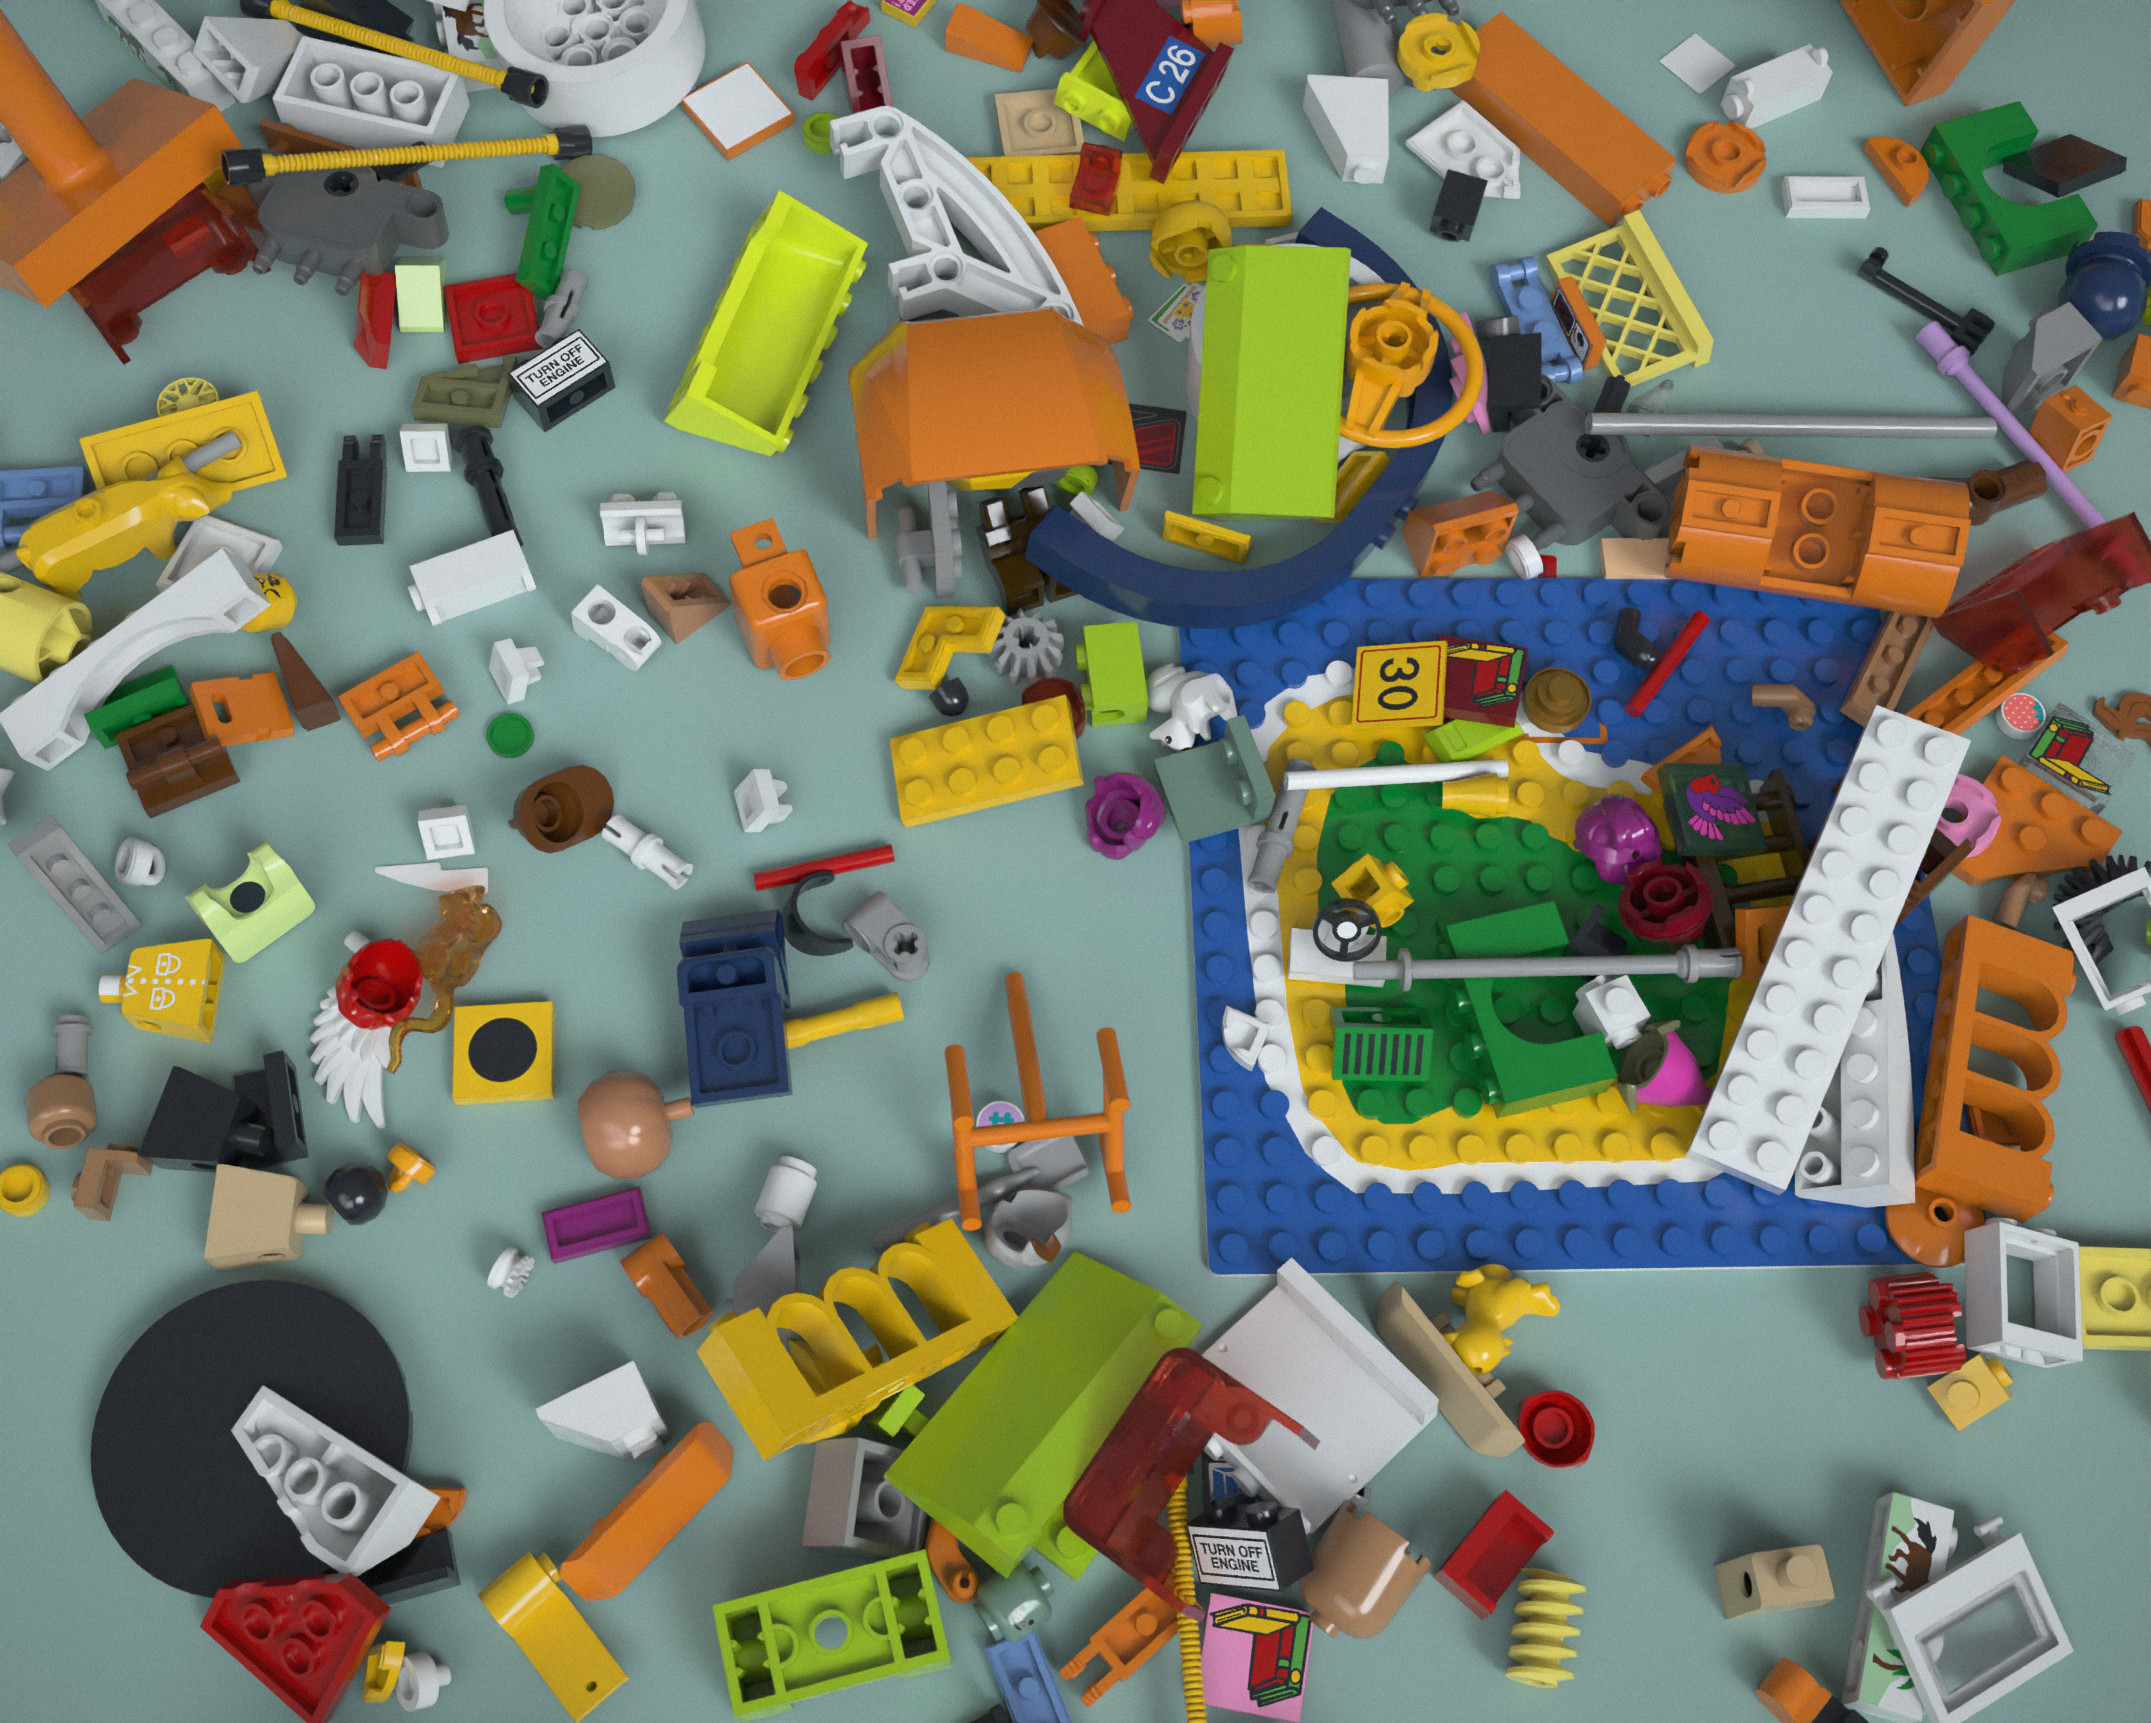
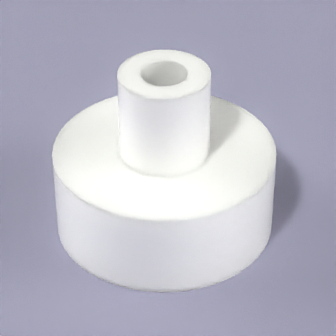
M425 1651L403 1656L400 1674L395 1685L396 1695L401 1706L408 1712L433 1706L438 1698L439 1687L448 1685L451 1681L450 1668L447 1663L435 1665L431 1656Z

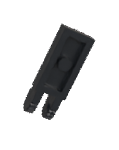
M383 434L372 435L370 459L360 460V446L356 435L344 436L342 460L338 462L334 537L338 546L384 544L387 449Z

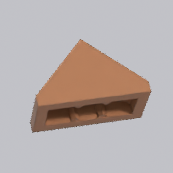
M704 572L645 576L641 582L649 615L675 644H678L726 610L731 603Z

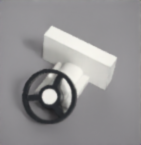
M1352 898L1334 900L1319 910L1313 921V930L1291 929L1288 979L1383 987L1385 980L1353 979L1354 961L1386 960L1387 936H1381L1380 918L1369 904ZM1350 907L1360 909L1364 912L1337 909ZM1375 923V935H1367L1369 925Z

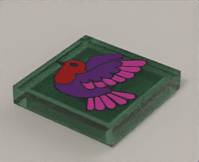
M1664 763L1656 770L1679 856L1760 855L1768 849L1744 764Z

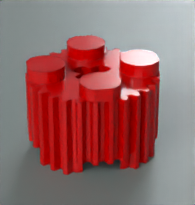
M1929 1271L1876 1277V1279L1868 1281L1869 1306L1859 1308V1322L1863 1335L1874 1338V1345L1877 1348L1875 1352V1365L1879 1377L1883 1379H1904L1947 1374L1949 1371L1962 1369L1961 1366H1964L1963 1359H1966L1965 1345L1955 1344L1957 1336L1955 1335L1956 1325L1953 1320L1956 1316H1962L1961 1302L1957 1300L1958 1294L1956 1291L1954 1292L1953 1283L1939 1284L1938 1277H1935Z

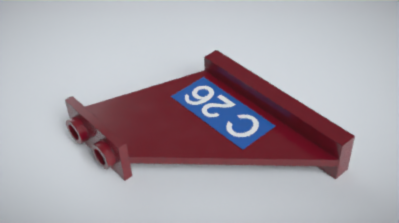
M1085 0L1078 17L1079 20L1083 21L1079 39L1086 42L1089 36L1092 35L1153 165L1149 177L1164 184L1223 80L1234 48L1219 42L1215 51H1212L1154 0Z

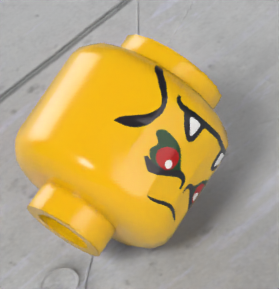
M270 571L251 573L271 603V606L240 629L256 633L274 631L286 627L293 619L297 606L296 593L289 581L280 573Z

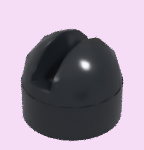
M956 677L936 689L929 696V699L939 712L953 717L960 715L966 709L969 695L960 678Z

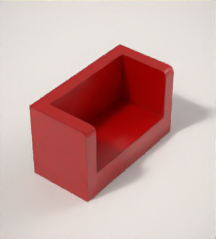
M1504 1490L1494 1499L1433 1578L1483 1620L1495 1610L1497 1601L1521 1572V1568L1525 1567L1540 1546L1548 1542L1555 1532L1511 1493Z

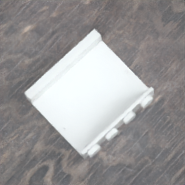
M1292 1257L1277 1270V1286L1173 1382L1166 1374L1159 1381L1161 1395L1163 1396L1160 1402L1166 1412L1179 1424L1186 1420L1199 1433L1195 1436V1439L1212 1459L1216 1461L1222 1456L1235 1470L1231 1476L1243 1492L1251 1498L1258 1494L1264 1501H1274L1277 1507L1300 1508L1307 1541L1338 1512L1345 1500H1350L1437 1416L1439 1399Z

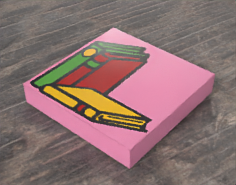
M1211 1593L1209 1595L1200 1652L1201 1659L1199 1660L1202 1662L1200 1668L1203 1669V1673L1200 1674L1203 1676V1681L1201 1682L1204 1683V1688L1202 1689L1205 1691L1203 1695L1205 1702L1203 1704L1208 1707L1268 1719L1300 1723L1313 1623L1308 1618L1312 1612Z

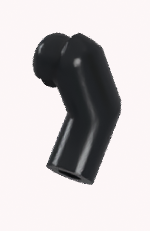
M1622 608L1618 613L1614 649L1633 666H1639L1644 670L1651 669L1658 663L1660 653L1657 648L1653 647L1652 642L1639 632L1641 612L1634 608Z

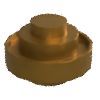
M1561 667L1546 668L1537 672L1528 681L1522 697L1523 711L1529 721L1540 730L1552 734L1567 733L1577 729L1586 719L1592 703L1591 692L1584 679L1575 672Z

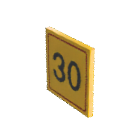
M1447 641L1357 647L1352 730L1443 725Z

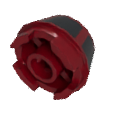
M1655 859L1639 865L1626 876L1628 883L1621 895H1619L1617 912L1623 925L1640 943L1649 950L1658 953H1676L1683 944H1695L1699 941L1711 915L1714 897L1708 881L1704 879L1700 870L1689 862H1686V867L1676 864L1663 865L1662 859Z

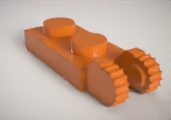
M1169 1568L1087 1640L1090 1644L1058 1672L1065 1681L1075 1678L1086 1668V1664L1096 1654H1099L1109 1666L1111 1671L1100 1681L1096 1680L1091 1684L1080 1698L1087 1709L1119 1680L1123 1683L1178 1633V1627H1180L1177 1625V1620L1179 1619L1176 1616L1178 1613L1176 1606L1178 1605L1175 1603L1177 1598L1174 1594L1176 1592L1174 1585L1176 1584L1173 1582L1175 1577ZM1196 1601L1194 1604H1196L1197 1609L1194 1611L1198 1615L1203 1609Z

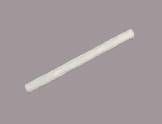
M1506 759L1290 771L1283 774V786L1285 790L1454 781L1496 772L1497 777H1507L1509 767Z

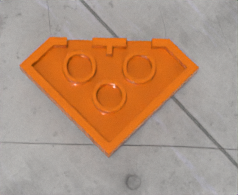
M2002 755L1982 782L1992 792L1997 801L1995 806L1998 809V815L2000 814L2001 824L1991 845L1979 855L1964 859L1951 874L1970 886L1988 884L1990 880L2013 878L2015 881L2024 873L2036 874V878L2050 877L2053 873L2071 871L2077 866L2085 873L2091 872L2088 861L2095 859L2101 865L2123 831ZM1961 814L1955 823H1960L1964 821V818Z

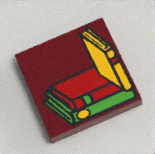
M1438 635L1437 641H1447L1443 717L1515 728L1529 648Z

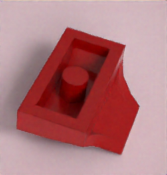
M383 272L381 275L361 273L353 347L369 367L387 370L396 286L395 273Z

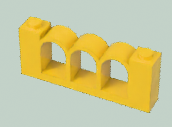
M952 1218L933 1227L930 1222L919 1225L905 1236V1243L892 1245L877 1259L869 1270L856 1267L838 1270L828 1278L815 1295L798 1292L783 1295L770 1306L765 1314L762 1313L759 1307L738 1316L736 1311H731L716 1319L708 1327L710 1335L696 1353L764 1461L996 1342L1019 1318ZM888 1277L897 1278L908 1284L942 1332L941 1335L926 1341L893 1291ZM834 1302L847 1304L863 1317L890 1358L889 1361L875 1368L871 1367L838 1316ZM778 1327L790 1329L803 1337L810 1345L836 1388L818 1397L815 1396L782 1344L777 1333Z

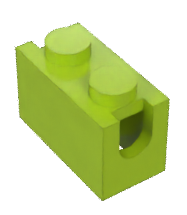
M1137 621L1083 626L1084 642L1074 645L1076 670H1085L1086 683L1080 684V702L1082 711L1090 710L1092 727L1146 722L1148 695Z

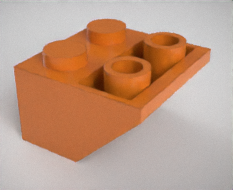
M1489 490L1409 511L1402 536L1420 578L1434 574L1446 576L1455 572L1460 567L1475 563L1487 565L1497 560L1504 552L1519 509L1515 502Z

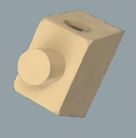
M217 1164L204 1259L218 1271L295 1261L302 1255L304 1234L331 1233L334 1220L333 1207L331 1204H308L309 1190L295 1177Z
M1821 1544L1750 1553L1714 1566L1726 1620L1821 1607L1834 1599L1830 1574ZM1744 1573H1748L1752 1582L1751 1596L1748 1595L1744 1586Z

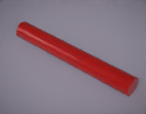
M1701 611L1694 612L1658 663L1624 706L1625 711L1630 716L1640 717L1709 624L1710 619L1705 613Z
M887 844L753 873L756 890L762 891L799 883L803 878L817 872L831 871L836 875L895 862L892 845Z

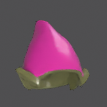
M1680 1020L1651 1023L1644 1028L1647 1031L1631 1045L1625 1054L1618 1073L1617 1089L1630 1113L1637 1110V1102L1663 1107L1695 1106L1707 1103L1711 1091L1705 1085L1699 1063L1675 1032L1680 1027Z

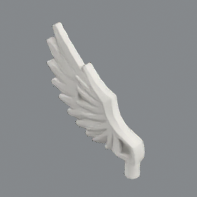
M355 930L346 937L344 945L355 953L363 945L371 941L358 930ZM334 986L327 991L330 997L320 1002L323 1012L313 1020V1023L319 1029L309 1037L314 1045L319 1044L310 1057L313 1064L319 1065L314 1081L319 1085H323L327 1081L326 1101L331 1105L336 1104L344 1089L345 1107L352 1123L360 1122L364 1102L366 1110L379 1129L386 1126L383 1095V1068L386 1070L392 1069V1042L397 1026L395 1028L381 1027L377 1030L356 1027L340 1013Z

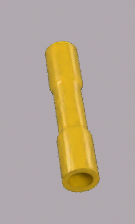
M894 992L863 1000L850 1007L808 1018L786 1020L788 1049L798 1048L811 1041L845 1032L866 1030L904 1020L898 993Z

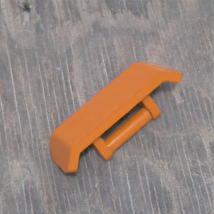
M710 1420L698 1423L667 1456L663 1453L654 1462L655 1466L603 1520L599 1518L591 1526L594 1531L563 1561L559 1577L582 1599L596 1601L612 1598L620 1594L728 1481L732 1470L733 1447Z

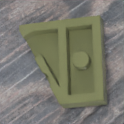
M513 355L502 357L503 365L478 371L475 363L459 367L451 372L441 371L422 376L411 407L414 420L501 428L512 393L507 373L514 370L518 365L517 357Z

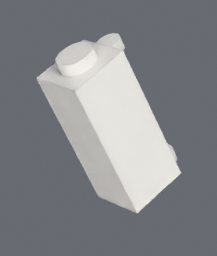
M1808 44L1732 76L1720 103L1726 116L1733 120V122L1752 129L1820 100L1833 74V71L1826 64L1828 61L1826 49L1823 47L1814 49L1811 44Z
M513 530L409 566L415 584L407 586L417 612L426 609L433 626L526 591L530 592L537 589Z

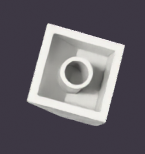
M634 1360L535 1409L539 1419L556 1438L621 1460H626L632 1456L635 1461L648 1458L664 1447L662 1441L672 1437L650 1387Z

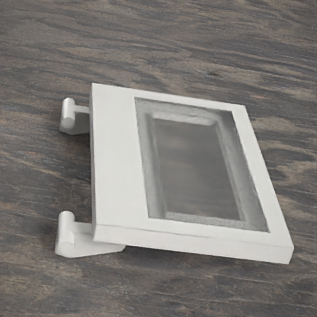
M1995 1515L1990 1519H1981L1974 1523V1533L1986 1546L1984 1550L1903 1598L1895 1601L1891 1589L1895 1588L1897 1583L1892 1577L1884 1581L1873 1582L1867 1586L1866 1595L1874 1602L1887 1621L1931 1723H1961L2074 1651L2021 1533H2011L2002 1538L1997 1528L2003 1524V1519L1999 1515Z

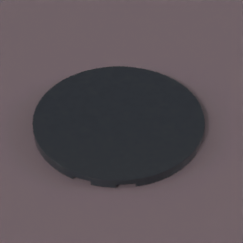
M257 1280L229 1284L202 1293L172 1309L144 1332L124 1355L109 1380L96 1413L91 1441V1474L96 1500L111 1534L123 1551L154 1578L184 1592L213 1599L218 1589L232 1580L326 1575L330 1573L334 1568L307 1550L300 1539L302 1535L292 1519L284 1514L276 1502L279 1500L267 1480L259 1475L231 1430L262 1385L405 1474L413 1438V1413L410 1410L409 1394L405 1382L407 1380L397 1356L377 1328L363 1314L328 1292L290 1281Z

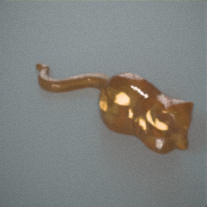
M475 885L458 888L439 896L440 918L437 924L421 938L414 951L422 966L423 978L432 986L433 991L437 995V1002L429 1017H406L392 1027L388 1039L391 1059L386 1068L389 1073L395 1074L402 1063L401 1047L408 1033L412 1031L436 1033L443 1030L449 1023L454 1008L455 988L466 985L480 967L485 950L500 933L502 921L499 914L491 905L482 903V897L485 893L484 886Z

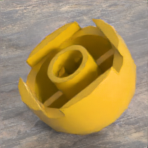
M1187 200L1176 202L1165 208L1153 224L1150 239L1149 258L1154 269L1169 279H1172L1173 273L1185 276V282L1187 283L1207 281L1209 249L1234 247L1233 234L1228 219L1216 206L1204 201Z

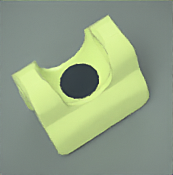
M265 840L247 853L250 861L248 868L236 881L219 889H211L204 883L184 897L200 920L209 928L236 963L245 962L309 917L315 910V903L290 866L268 840Z

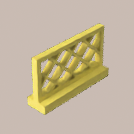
M1640 210L1624 215L1622 225L1546 255V264L1556 282L1558 279L1572 276L1581 293L1586 289L1606 295L1600 309L1589 306L1599 327L1601 322H1606L1624 328L1619 342L1606 339L1607 342L1600 362L1608 376L1617 377V375H1622L1616 365L1620 354L1643 361L1639 370L1624 375L1625 381L1630 383V387L1691 363L1693 368L1709 363L1714 339ZM1616 241L1619 242L1624 251L1621 261L1598 255L1601 247ZM1572 259L1588 263L1582 277L1566 273L1561 264ZM1594 265L1616 271L1611 285L1588 279ZM1622 273L1640 279L1642 287L1639 294L1616 287ZM1612 297L1634 304L1629 318L1606 311ZM1640 306L1658 311L1661 318L1657 326L1634 320ZM1630 330L1653 336L1647 351L1624 344ZM1658 339H1663L1676 343L1681 353L1665 357L1655 354L1653 351Z

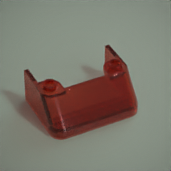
M201 182L82 280L69 288L67 294L106 345L125 365L131 359L121 346L132 342L138 337L139 329L142 326V319L138 315L140 312L209 268L217 274L234 275L241 272L248 265V261L255 262V256L259 249L236 214ZM269 267V268L267 269V271L265 272V274H266L267 272H269L270 270H272V269Z
M2135 512L2125 514L2051 541L2029 552L1946 607L1941 617L1931 618V621L1941 637L1995 673L2005 671L2008 676L2017 674L2030 667L2033 662L2053 655L2055 652L2046 637L2079 614L2094 610L2096 615L2103 614L2120 605L2122 601L2119 596L2129 589L2151 583V541Z
M1185 1347L1174 1348L1166 1352L1157 1362L1067 1495L1063 1506L1064 1520L1073 1533L1178 1612L1202 1622L1207 1613L1165 1582L1177 1563L1179 1548L1173 1534L1156 1521L1214 1433H1217L1234 1445H1249L1256 1442L1273 1421L1314 1450L1321 1441L1303 1425L1194 1350Z

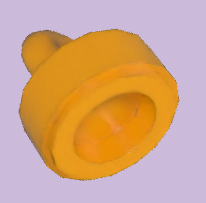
M402 1141L396 1142L386 1155L395 1165L387 1179V1187L391 1192L398 1193L403 1191L413 1179L423 1185H427L437 1172L436 1166L430 1160Z

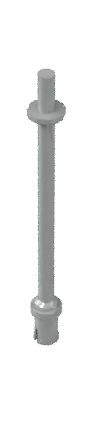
M1683 944L1681 949L1675 954L1412 960L1409 950L1407 948H1400L1398 960L1354 961L1353 979H1398L1399 987L1402 991L1410 990L1412 979L1675 973L1679 978H1682L1683 982L1695 983L1698 978L1705 977L1739 978L1742 972V956H1739L1741 952L1738 947L1697 949L1695 944Z

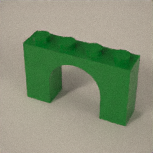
M2020 101L1935 124L1920 151L1928 167L1940 183L1943 194L1952 203L1960 216L1963 227L1969 231L1980 250L1982 258L1989 264L1995 276L2067 256L2075 242L2079 241L2082 244L2089 241L2098 227L2097 222L2079 194L2040 205L2026 206L2012 203L2000 197L1987 184L1982 170L2004 164L2005 158L2028 150L2039 132Z
M1553 900L1446 925L1438 944L1435 945L1436 959L1562 957L1570 943ZM1500 977L1449 978L1452 985L1449 995L1453 1011L1457 1016L1462 1015L1467 1032L1464 1034L1467 1053L1471 1060L1477 1059L1482 1074L1479 1078L1481 1095L1487 1105L1492 1104L1497 1119L1605 1093L1618 1077L1602 1032L1551 1044H1537L1525 1041L1507 1030L1495 1013L1492 1004V985Z

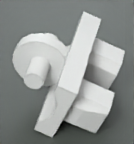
M674 492L657 493L653 497V501H636L635 497H632L630 494H613L610 502H602L600 504L605 546L636 545L638 555H648L649 544L686 543L682 500H677Z

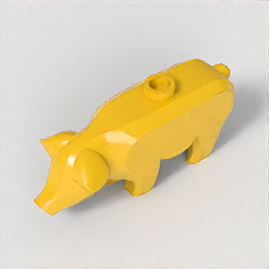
M177 455L171 462L161 468L157 473L156 479L149 481L123 480L113 483L35 520L23 533L15 555L29 570H32L36 579L46 584V589L79 602L82 598L79 589L90 580L95 570H104L118 566L136 556L144 547L158 560H165L172 556L178 548L174 542V531L178 522L199 520L218 507L228 503L232 497V488L228 481L210 482L190 472L183 460Z

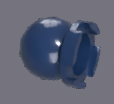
M2097 232L2093 240L2083 242L2082 244L2079 241L2075 242L2068 254L2065 266L2067 279L2058 294V308L2070 302L2103 338L2102 341H2111L2130 332L2141 318L2147 306L2146 288L2151 282V252L2148 253L2147 250L2138 245L2140 238L2122 232Z

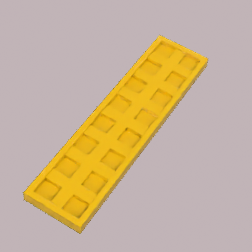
M1285 150L1182 152L1164 184L1149 177L1153 165L1147 153L965 157L1005 196L1033 233L1034 231L1077 217H1081L1088 232L1152 230L1154 222L1165 208L1176 202L1187 200L1204 201L1216 206L1228 219L1231 228L1283 227L1291 225L1292 209Z

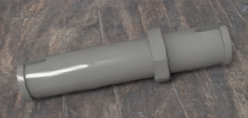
M1301 759L1289 760L1286 767V772L1316 770L1311 763ZM1282 780L1266 830L1258 836L1256 847L1259 851L1252 873L1247 881L1248 885L1254 890L1262 893H1275L1285 859L1290 858L1294 850L1292 838L1309 789L1285 790Z

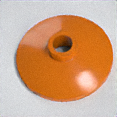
M1915 1186V1203L1885 1206L1886 1226L1896 1246L1915 1262L1933 1268H1948L1963 1263L1965 1261L1964 1231L1985 1225L1982 1209ZM1935 1207L1941 1208L1948 1217L1947 1222H1943L1935 1216Z

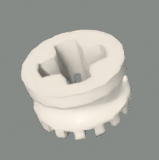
M513 1246L505 1249L499 1256L489 1274L487 1285L494 1290L503 1287V1294L508 1298H514L519 1290H522L523 1284H521V1281L524 1283L528 1281L524 1276L531 1275V1270L534 1268L535 1263L534 1258L529 1255H525L523 1258L519 1257L518 1249Z

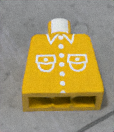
M212 939L136 948L130 954L127 974L102 975L99 983L100 1000L102 1003L122 1004V1015L138 1030L200 1042H212L226 956Z

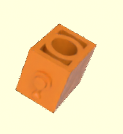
M2074 385L2043 399L2042 404L2033 415L2035 420L2029 433L2065 473L2092 460L2112 415L2077 385Z

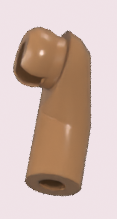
M1753 684V707H1780L1789 716V726L1794 730H1807L1813 725V717L1816 714L1814 703L1796 686L1790 684Z
M2033 873L2021 875L2005 890L1993 922L2008 929L2016 930L2027 901L2040 903L2045 900L2049 891L2048 882L2043 879H2037L2036 874Z

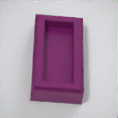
M640 1187L541 1213L553 1264L652 1238Z

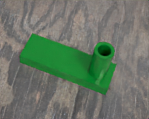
M554 164L540 167L537 185L510 189L504 197L505 206L511 214L530 213L515 281L544 301L549 296L554 295L560 282L581 185Z

